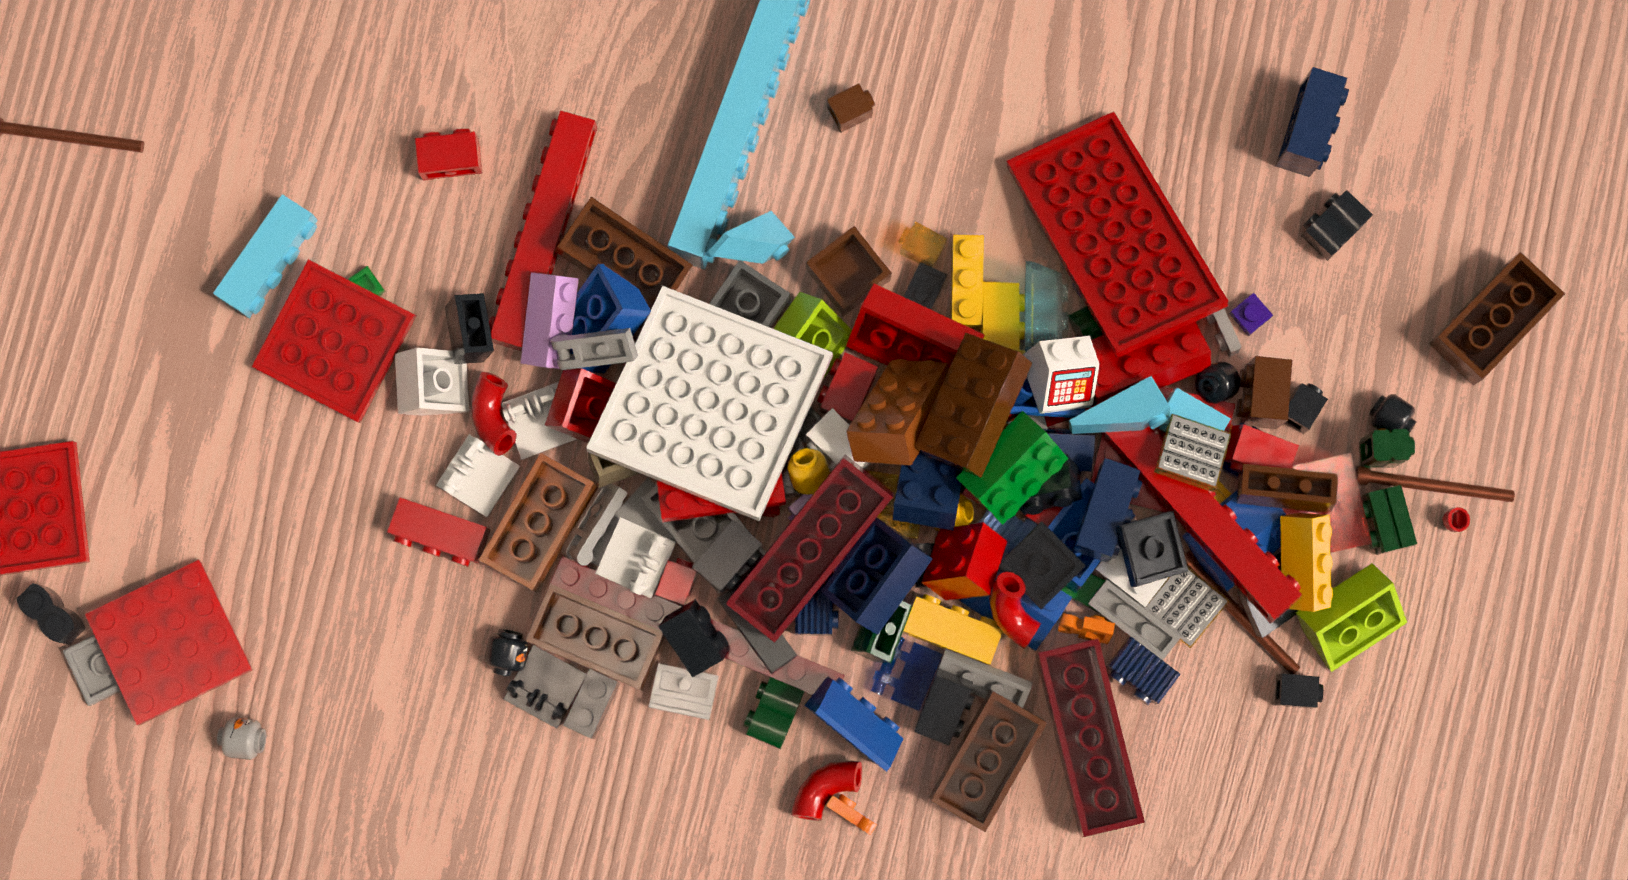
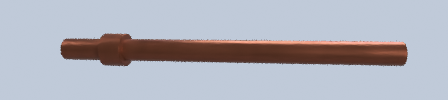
M0 118V136L3 133L140 153L144 151V141L10 123L4 122Z
M1332 466L1330 472L1337 473L1338 479L1352 480L1354 484L1367 486L1368 483L1388 486L1401 485L1403 488L1504 502H1513L1515 497L1514 490L1376 472L1362 466H1356L1355 469Z
M1184 551L1188 570L1226 599L1227 603L1223 607L1290 674H1295L1300 669V666L1269 635L1263 638L1256 636L1246 612L1196 563L1197 559L1190 551Z

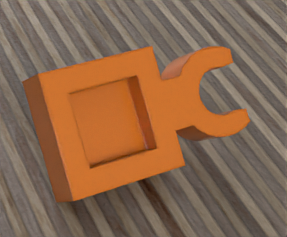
M1063 613L1059 621L1058 631L1065 634H1078V638L1085 640L1099 638L1100 643L1108 645L1113 636L1115 623L1108 622L1102 616H1085L1084 619H1080L1074 615Z
M843 794L838 799L832 796L826 805L869 835L872 834L877 826L876 823L854 810L856 803Z

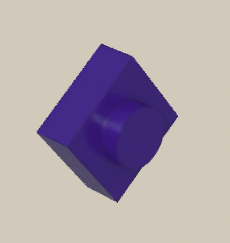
M1252 293L1229 313L1248 336L1273 316L1255 293Z

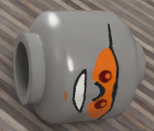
M234 717L229 719L224 727H220L217 734V744L222 746L223 754L229 758L252 760L258 753H262L265 748L266 730L261 727L257 720Z

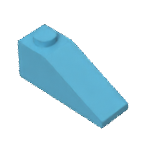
M769 211L726 231L708 253L713 257L763 264L773 258L778 261L790 250L788 244L795 237L772 211Z
M1150 376L1070 419L1069 429L1072 434L1140 431L1149 426L1151 429H1155L1167 421L1166 417L1170 414V406L1154 379Z

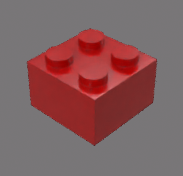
M582 368L563 370L545 426L589 443L617 383Z
M984 522L956 526L954 531L940 529L935 538V544L930 556L933 560L925 570L922 583L946 601L990 595L1007 540Z

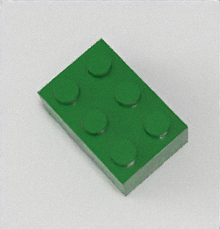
M1022 411L1002 431L982 477L962 471L956 478L1003 525L1008 519L1016 515L1019 508L1031 496H1034L1041 486L1053 474L1057 473L1069 458L1047 432Z

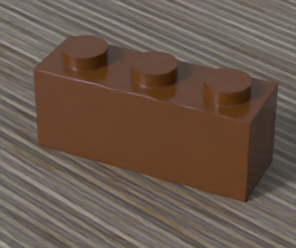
M1243 464L1238 475L1237 504L1331 513L1337 504L1338 474Z

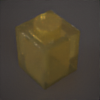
M915 221L911 229L905 228L898 241L902 245L900 254L918 264L922 262L930 267H934L946 246L947 238Z

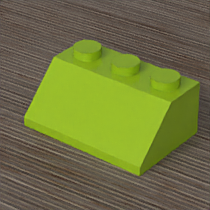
M803 292L797 294L774 327V330L833 352V357L823 379L832 368L835 359L839 358L846 348L852 331L822 299Z
M1373 563L1332 588L1331 608L1315 612L1301 610L1296 612L1303 632L1331 672L1407 623L1393 582Z

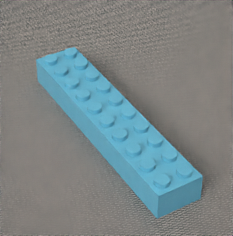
M810 0L759 1L668 243V248L695 267L705 270L708 262L713 263L715 257L711 256L708 251L717 242L718 234L723 235L729 221L727 218L728 207L734 208L739 195L737 183L739 179L744 180L749 168V163H747L749 152L754 153L760 137L758 136L759 124L764 126L770 111L768 108L769 98H775L780 85V81H778L779 71H785L790 58L788 53L789 44H795L798 38L800 16H806Z

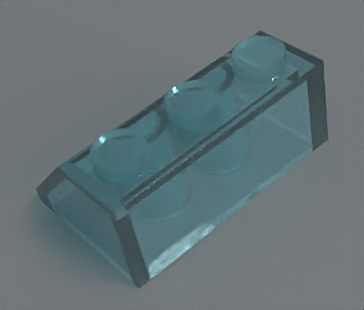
M1026 261L1025 353L1039 341L1062 339V330H1068V312H1062V302H1068V284H1062V273L1033 261Z

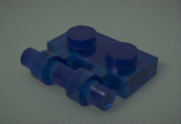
M901 637L898 647H895L896 652L892 663L882 662L879 671H875L872 678L875 681L871 692L882 696L886 685L895 688L890 700L920 711L943 654L916 642L913 643L910 653L901 650L905 638ZM897 659L905 662L899 679L890 676Z

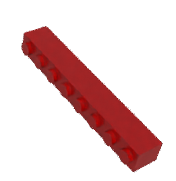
M560 110L558 119L553 118L549 130V135L552 136L549 147H544L540 159L543 168L540 175H535L531 191L535 192L532 203L527 202L523 212V220H526L523 231H518L515 237L514 248L517 249L514 260L509 259L506 266L505 276L508 277L506 286L499 289L496 298V305H499L496 317L491 316L489 320L492 342L494 344L522 351L531 272L550 275L553 273L558 257L555 249L565 235L598 129L593 119Z
M1150 426L1140 431L1105 432L1104 440L1128 466L1141 470L1138 478L1168 511H1174L1175 519L1270 624L1300 599L1302 594L1299 592L1301 587L1291 575L1285 576L1278 569L1280 564L1269 551L1264 553L1256 544L1258 539L1248 528L1242 529L1235 521L1237 516L1226 504L1221 506L1214 498L1216 493L1209 484L1200 483L1198 480L1159 467L1167 439L1165 436L1159 437Z

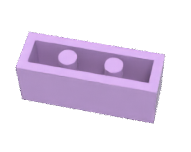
M531 272L521 364L559 369L557 364L559 356L557 350H553L550 340L562 334L572 335L579 278Z

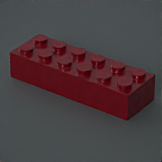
M845 454L732 593L726 604L775 643L890 502L894 493Z
M1099 638L1035 654L1080 837L1092 836L1145 823Z

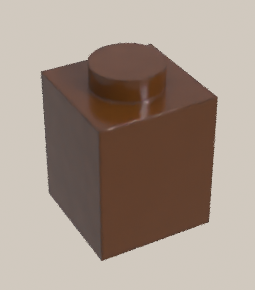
M859 83L827 99V108L840 133L872 118V107L875 106V102L868 90L863 91Z

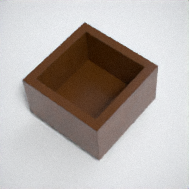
M855 226L806 262V270L842 316H845L866 299L874 283L882 287L891 280L892 272Z
M1255 356L1245 365V369L1240 370V387H1243L1242 399H1238L1236 416L1241 417L1240 425L1277 429L1288 421L1292 359Z

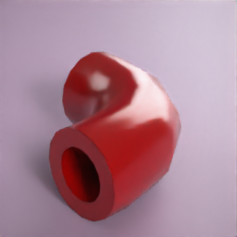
M481 372L471 398L472 420L480 439L490 451L500 456L512 448L517 438V433L508 426L502 415V400L508 384L495 374Z
M1003 572L994 581L989 597L992 616L1001 631L1014 643L1025 649L1041 623L1031 617L1021 605L1020 600L1026 590L1023 580L1012 572Z
M859 761L830 762L813 771L799 787L791 816L805 820L822 821L826 802L833 795L839 792L859 791L862 781V763Z

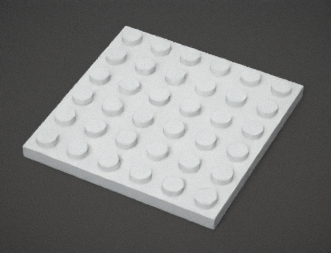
M662 286L635 343L638 357L635 361L626 362L586 447L587 452L760 521L830 364L833 352Z

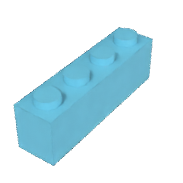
M282 194L213 294L249 319L252 314H257L264 306L266 294L270 289H275L280 283L283 276L281 273L287 264L291 265L297 259L300 252L299 247L305 239L309 240L315 233L317 218L311 212Z

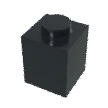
M1301 383L1295 388L1289 399L1288 421L1285 423L1303 434L1310 430L1328 398L1322 395L1323 391L1317 386L1307 383V385Z
M1294 674L1276 675L1275 706L1318 708V702H1322L1324 693L1323 684H1319V677Z

